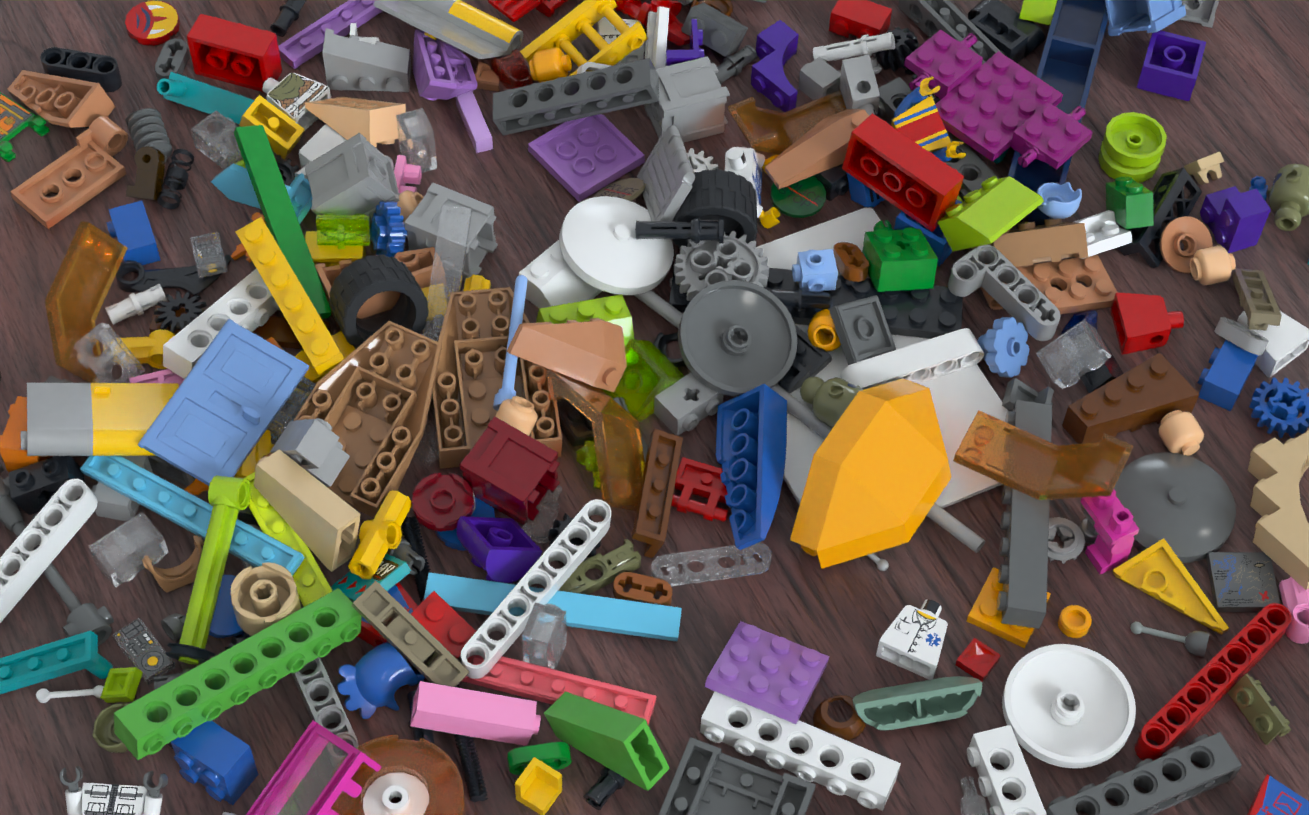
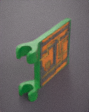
M1 92L0 157L4 161L10 162L16 157V154L11 151L13 147L8 142L27 126H30L39 136H44L50 130L49 127L45 126L47 122L44 118L31 113Z

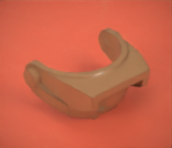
M192 536L195 549L192 555L178 566L168 569L157 568L152 565L148 555L143 556L142 562L145 569H148L153 574L157 583L166 593L195 581L202 554L201 547L204 545L201 536Z

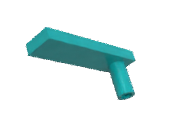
M170 72L169 79L163 78L157 83V91L164 95V99L240 124L242 115L255 101V99L175 72Z
M90 630L0 658V694L82 669L88 670L99 679H105L113 666L111 662L98 653V635Z

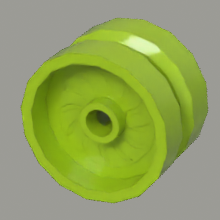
M1122 113L1112 118L1106 127L1104 140L1099 151L1098 160L1102 170L1113 179L1131 177L1137 183H1142L1152 178L1158 170L1161 156L1166 146L1167 136L1164 128L1155 119L1141 113Z

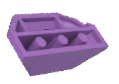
M415 29L413 74L419 96L428 100H448L477 89L478 84L470 59L461 50L438 38L434 40L424 35V31Z

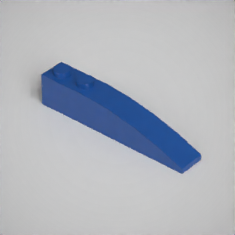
M762 384L718 405L716 458L717 462L722 466L721 482L726 485L727 495H725L726 505L731 508L730 523L735 546L739 550L765 540L775 515L784 477L787 447V400L766 384Z

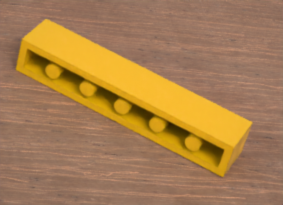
M262 217L237 230L236 234L313 367L322 379L345 358Z

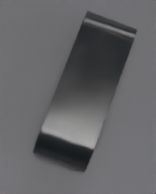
M982 0L968 12V19L971 21L985 9L989 8L1028 35L1024 57L1029 55L1044 41V33L1038 25L1032 21L1020 19L1018 12L999 0Z
M58 47L48 48L41 53L40 59L45 74L99 83L105 92H114L122 86L118 63L114 57Z

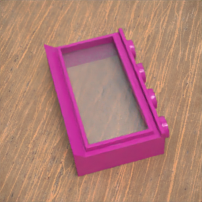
M312 720L246 815H340L331 807L342 791L353 798L360 795L362 787L351 778L362 762L377 772L382 766L362 751H359Z

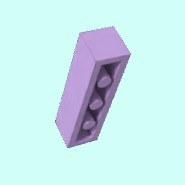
M473 91L456 96V106L476 153L493 149L492 136Z

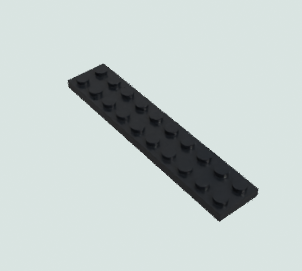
M769 268L767 287L764 288L771 293L773 289L799 290V283L793 281L792 270ZM673 271L669 304L678 311L684 312L690 301H687V292H679L680 285L675 284ZM837 275L835 290L822 291L831 295L830 308L877 295L891 335L932 339L960 330L962 326L963 297L955 296L945 286L934 285L931 289L877 292L870 278L854 282L845 279L842 275ZM787 308L794 324L808 326L816 313L823 310L819 308H802L801 311H798L797 308Z

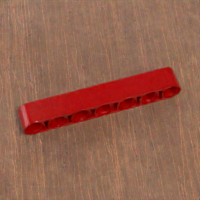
M1271 603L1265 606L1144 725L1135 743L1136 755L1141 760L1151 758L1154 761L1161 758L1166 751L1171 749L1281 640L1291 622L1290 611L1278 603ZM1249 640L1256 642L1258 645L1251 643ZM1229 659L1236 661L1238 664L1232 663ZM1209 679L1217 681L1218 684L1212 683ZM1189 699L1197 701L1199 705L1193 704ZM1168 719L1175 720L1179 725L1170 723ZM1147 739L1154 740L1158 746L1150 744Z

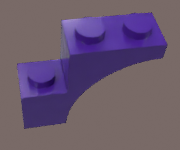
M779 20L757 35L756 53L760 61L752 65L751 85L757 92H761L775 107L780 108L788 115L796 109L798 91L787 80L783 68L787 61L797 53L799 34Z

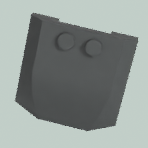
M690 737L659 815H806L816 789V784L784 773L783 776L726 755L722 753L721 748Z

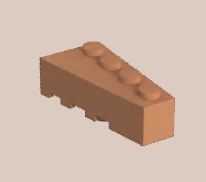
M434 247L396 253L394 258L407 266L420 288L444 284L446 291L448 290L444 265ZM351 259L339 261L340 265L326 267L325 263L315 264L328 303L330 300V289L334 284L335 278L340 275L345 267L352 264ZM385 291L372 296L361 306L356 318L363 319L392 309L397 303L401 292Z

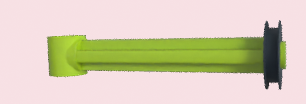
M216 475L210 482L208 500L213 509L180 643H168L167 646L171 648V651L165 653V655L181 662L198 665L208 661L210 656L216 655L206 650L205 647L238 512L245 510L251 499V484L248 479Z

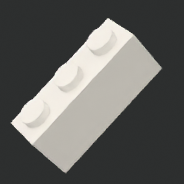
M559 240L519 272V275H524L527 278L525 298L538 308L592 300L602 292V290L583 281L572 271L562 255Z

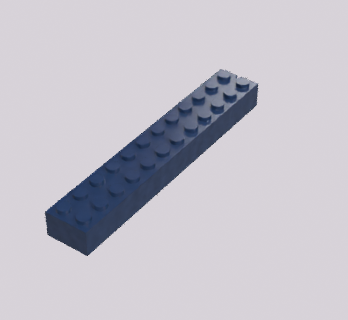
M1057 0L1036 76L1063 94L1061 103L1056 107L1066 114L1071 113L1077 106L1085 109L1108 21L1105 0ZM1015 150L1008 176L1036 193L1038 188L1044 183L1054 182L1060 185L1065 183L1072 156L1057 170L1046 162L1037 159L1033 160L1027 167H1022L1023 164L1020 166L1018 163V158L1022 154ZM1037 207L1024 218L1029 219L1028 222H1035V225L1038 226L1044 225V219H1049L1050 217Z

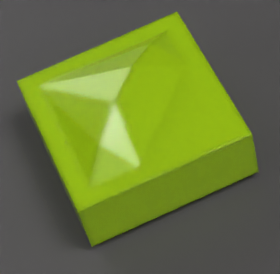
M137 667L111 668L100 698L106 703L133 702L143 672Z

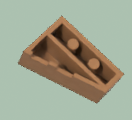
M1044 219L1045 224L1035 226V222L1019 223L1018 229L1008 230L992 244H988L999 250L1015 267L1034 265L1033 263L1045 261L1058 262L1063 258L1078 257L1079 259L1089 257L1085 223L1062 222V219Z

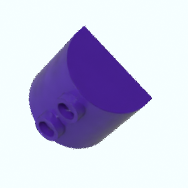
M460 516L457 524L458 540L472 556L471 562L475 566L483 568L487 573V581L501 583L517 581L523 578L541 557L542 550L512 518Z

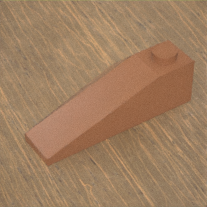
M22 70L7 89L10 94L49 123L70 128L89 127L96 118L100 116L108 117L116 107L99 83Z
M846 109L822 119L766 165V173L776 187L781 189L843 164L851 132L869 115L864 109Z
M593 318L587 322L567 320V323L552 324L551 322L519 324L507 349V352L611 392H615L627 367L623 327L599 318Z

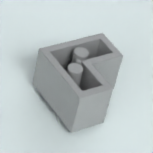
M320 418L290 421L270 451L274 453L280 449L326 487L332 486L350 455L342 450L343 445L338 442L340 437L331 431L333 427Z

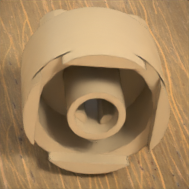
M267 562L255 568L249 566L235 577L231 585V602L237 623L244 632L251 636L301 609L296 583L291 573L279 564Z

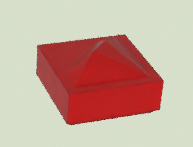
M974 637L958 657L955 665L983 682L1000 661L1001 655Z

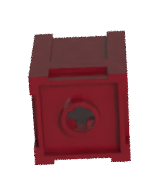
M495 416L469 454L460 463L463 479L468 482L476 498L524 526L529 520L534 522L540 513L536 509L549 490L554 493L560 484L557 480L558 472H556L560 465L556 461L558 459V452Z

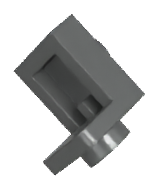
M1014 378L1007 384L1002 406L1012 411L1016 400L1052 405L1051 400L1054 390L1047 387L1037 392L1017 378Z

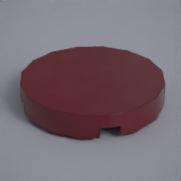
M433 473L423 478L414 488L412 497L413 514L418 522L428 529L440 532L454 530L457 528L460 516L471 517L474 509L473 490L468 482L457 474L441 475V473Z

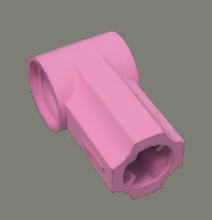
M1290 577L1282 580L1279 584L1283 606L1291 613V622L1285 633L1291 641L1305 644L1309 642V589L1305 590Z

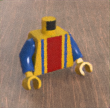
M934 77L923 79L920 87H917L908 94L895 110L894 119L891 123L892 127L911 138L912 141L925 150L933 153L943 162H947L952 158H964L966 153H956L957 146L964 143L961 141H950L932 96L927 97L937 93L940 90V86L931 90L928 87V83Z

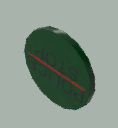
M811 176L781 189H778L773 183L770 198L774 207L781 213L790 217L805 218L813 216L822 209L826 202V190L816 177Z

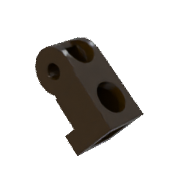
M149 146L141 147L134 157L137 166L135 186L127 185L126 196L157 201L159 192L162 191L165 156L159 149Z

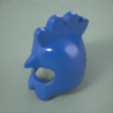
M385 642L367 652L355 666L345 664L338 668L339 675L344 677V679L337 684V691L342 695H348L344 702L347 710L354 711L359 708L360 716L363 719H369L375 713L377 707L385 706L395 711L400 710L394 698L396 690L406 684L409 686L417 685L420 681L423 682L425 677L418 670L413 671L403 656L390 643Z

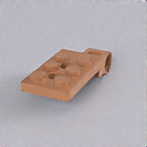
M107 116L96 118L86 131L75 137L77 146L10 191L13 200L47 229L53 227L126 175L125 167L115 160L113 156L125 147L128 141V134ZM71 177H81L75 182L68 181ZM50 192L58 193L51 198L45 197Z
M1098 255L1083 259L1072 258L1058 262H1045L1016 267L1058 308L1060 315L1111 307L1115 293H1118ZM1076 281H1082L1085 284H1087L1088 287H1085L1084 285L1077 283ZM1051 285H1057L1061 287L1063 291H1060L1059 289L1052 287ZM980 287L991 309H1003L993 297Z

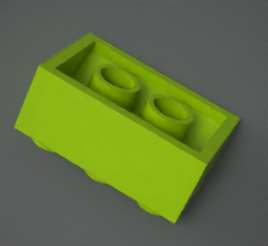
M993 176L981 183L982 188L966 194L963 197L965 201L949 207L945 211L946 215L937 222L952 252L992 244L1044 202L1042 196L1010 176L1000 179L997 176Z
M622 294L539 308L536 323L551 322L552 324L567 323V320L587 322L590 319L599 318L623 327L626 362L636 361L632 316ZM552 370L553 376L563 375Z

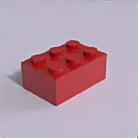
M200 14L187 35L194 73L197 75L263 92L264 82L270 77L278 80L282 73L276 33Z

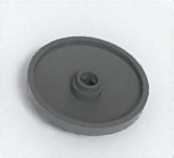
M728 280L704 288L689 302L680 320L678 343L686 366L702 384L718 393L737 397L762 384L772 388L782 380L792 366L796 356L797 332L788 309L773 293L754 283Z
M1170 452L1145 455L1127 465L1118 476L1114 485L1117 498L1124 508L1129 509L1134 516L1133 521L1139 528L1138 534L1134 535L1132 546L1140 552L1164 538L1182 563L1200 561L1206 558L1208 552H1217L1225 544L1234 527L1236 506L1228 485L1215 470L1193 457Z

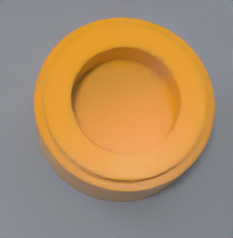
M1069 605L1060 613L1058 619L1059 629L1068 637H1083L1091 626V615L1085 608L1079 605Z

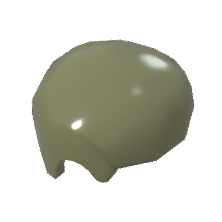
M128 703L113 704L103 709L94 721L92 736L101 748L110 753H125L129 751L114 733V712L127 706Z

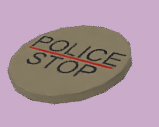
M640 178L619 180L602 188L594 197H617L632 202L643 192L645 184Z

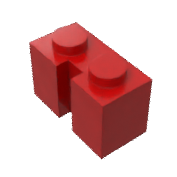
M838 0L831 11L829 31L847 38L852 34L857 36V39H860L863 35L877 36L885 34L890 26L892 9L868 0Z

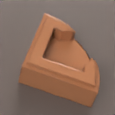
M478 62L474 74L478 84L477 88L499 92L498 75L488 64Z

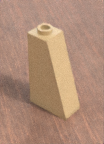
M280 449L270 456L261 458L255 467V488L326 568L332 572L351 559L355 553L361 514Z

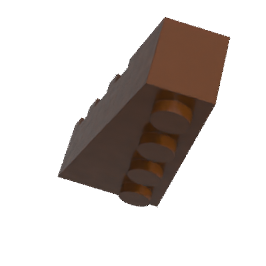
M1159 353L1070 404L1062 426L1082 447L1115 437L1119 432L1126 430L1133 432L1141 429L1143 425L1153 422L1159 424L1165 415L1175 410L1192 414L1199 393Z

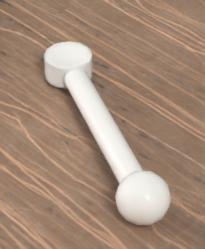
M98 685L94 689L49 692L47 689L42 688L37 691L36 697L41 703L48 702L50 698L91 695L100 698L104 686Z

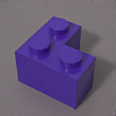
M1236 186L1206 195L1200 210V216L1202 221L1213 232L1216 242L1223 246L1228 253H1232L1257 245L1271 209L1257 188L1240 193Z

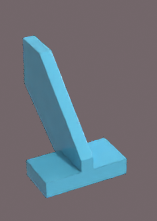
M233 163L211 181L229 200L261 209L246 168ZM303 173L295 177L290 186L285 185L299 224L311 209V200H313L309 181L304 178Z

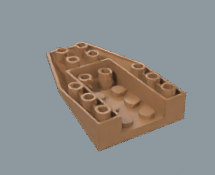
M510 287L451 292L438 340L442 344V350L432 392L440 469L460 467V463L469 454L487 429L490 421L497 414L493 404L494 396L502 388L514 296ZM523 313L522 324L530 323L525 313ZM518 357L514 384L516 396L530 401L535 406L534 410L538 416L530 437L558 452V457H561L562 434L552 370Z
M391 321L385 323L317 382L294 419L296 421L320 418L333 427L331 431L340 437L338 442L343 445L342 450L350 455L332 486L327 488L354 509L373 518L389 491H398L424 434L442 350L441 343Z

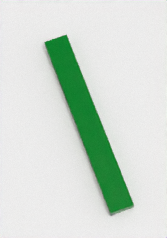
M263 125L236 127L234 136L267 227L321 319L329 318L332 312L264 127Z

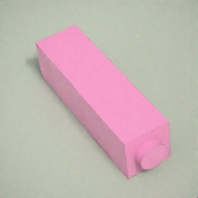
M420 681L413 698L410 726L527 746L532 735L538 734L541 716L536 715L537 701Z

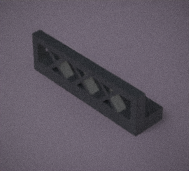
M1185 168L1161 175L1152 190L1154 226L1129 229L1128 231H1131L1132 243L1118 247L1124 256L1139 252L1151 268L1159 267L1163 260L1160 250L1162 222H1166L1167 225L1176 218L1188 216L1202 193ZM1184 185L1190 192L1188 199L1184 198ZM1174 203L1177 204L1178 216L1176 218L1173 216L1172 205ZM1151 241L1155 242V255L1148 247Z

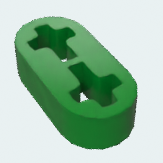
M551 742L519 747L509 751L507 754L509 772L514 775H521L533 757L555 770L568 767L572 762L570 747L565 742Z

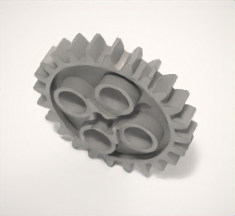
M732 231L729 236H725L724 232V244H719L718 241L694 243L691 242V239H688V247L681 246L680 254L676 255V264H674L675 284L680 285V293L687 292V301H691L704 288L722 281L740 280L757 284L763 288L767 287L769 267L767 266L768 258L763 257V249H755V240L746 243L747 235L745 234L739 239L735 238V231Z

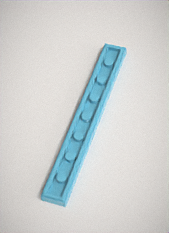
M89 456L81 466L80 470L83 474L205 539L213 506L122 456ZM239 519L236 520L229 549L230 554L254 567L262 566V563L267 562L279 564L285 567L292 576L305 559L302 553Z
M429 572L424 600L435 591L455 611L491 615L516 585ZM529 587L531 591L538 593L545 590L543 588ZM557 591L532 621L677 642L682 608ZM514 607L508 611L513 616H521L525 613L520 607Z

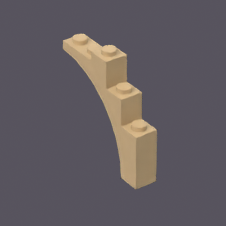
M1309 429L1297 438H1290L1284 445L1276 438L1264 444L1256 445L1250 453L1251 458L1248 471L1259 480L1253 488L1250 506L1262 516L1256 523L1253 543L1305 590L1309 589V523L1300 501L1299 482L1309 467Z

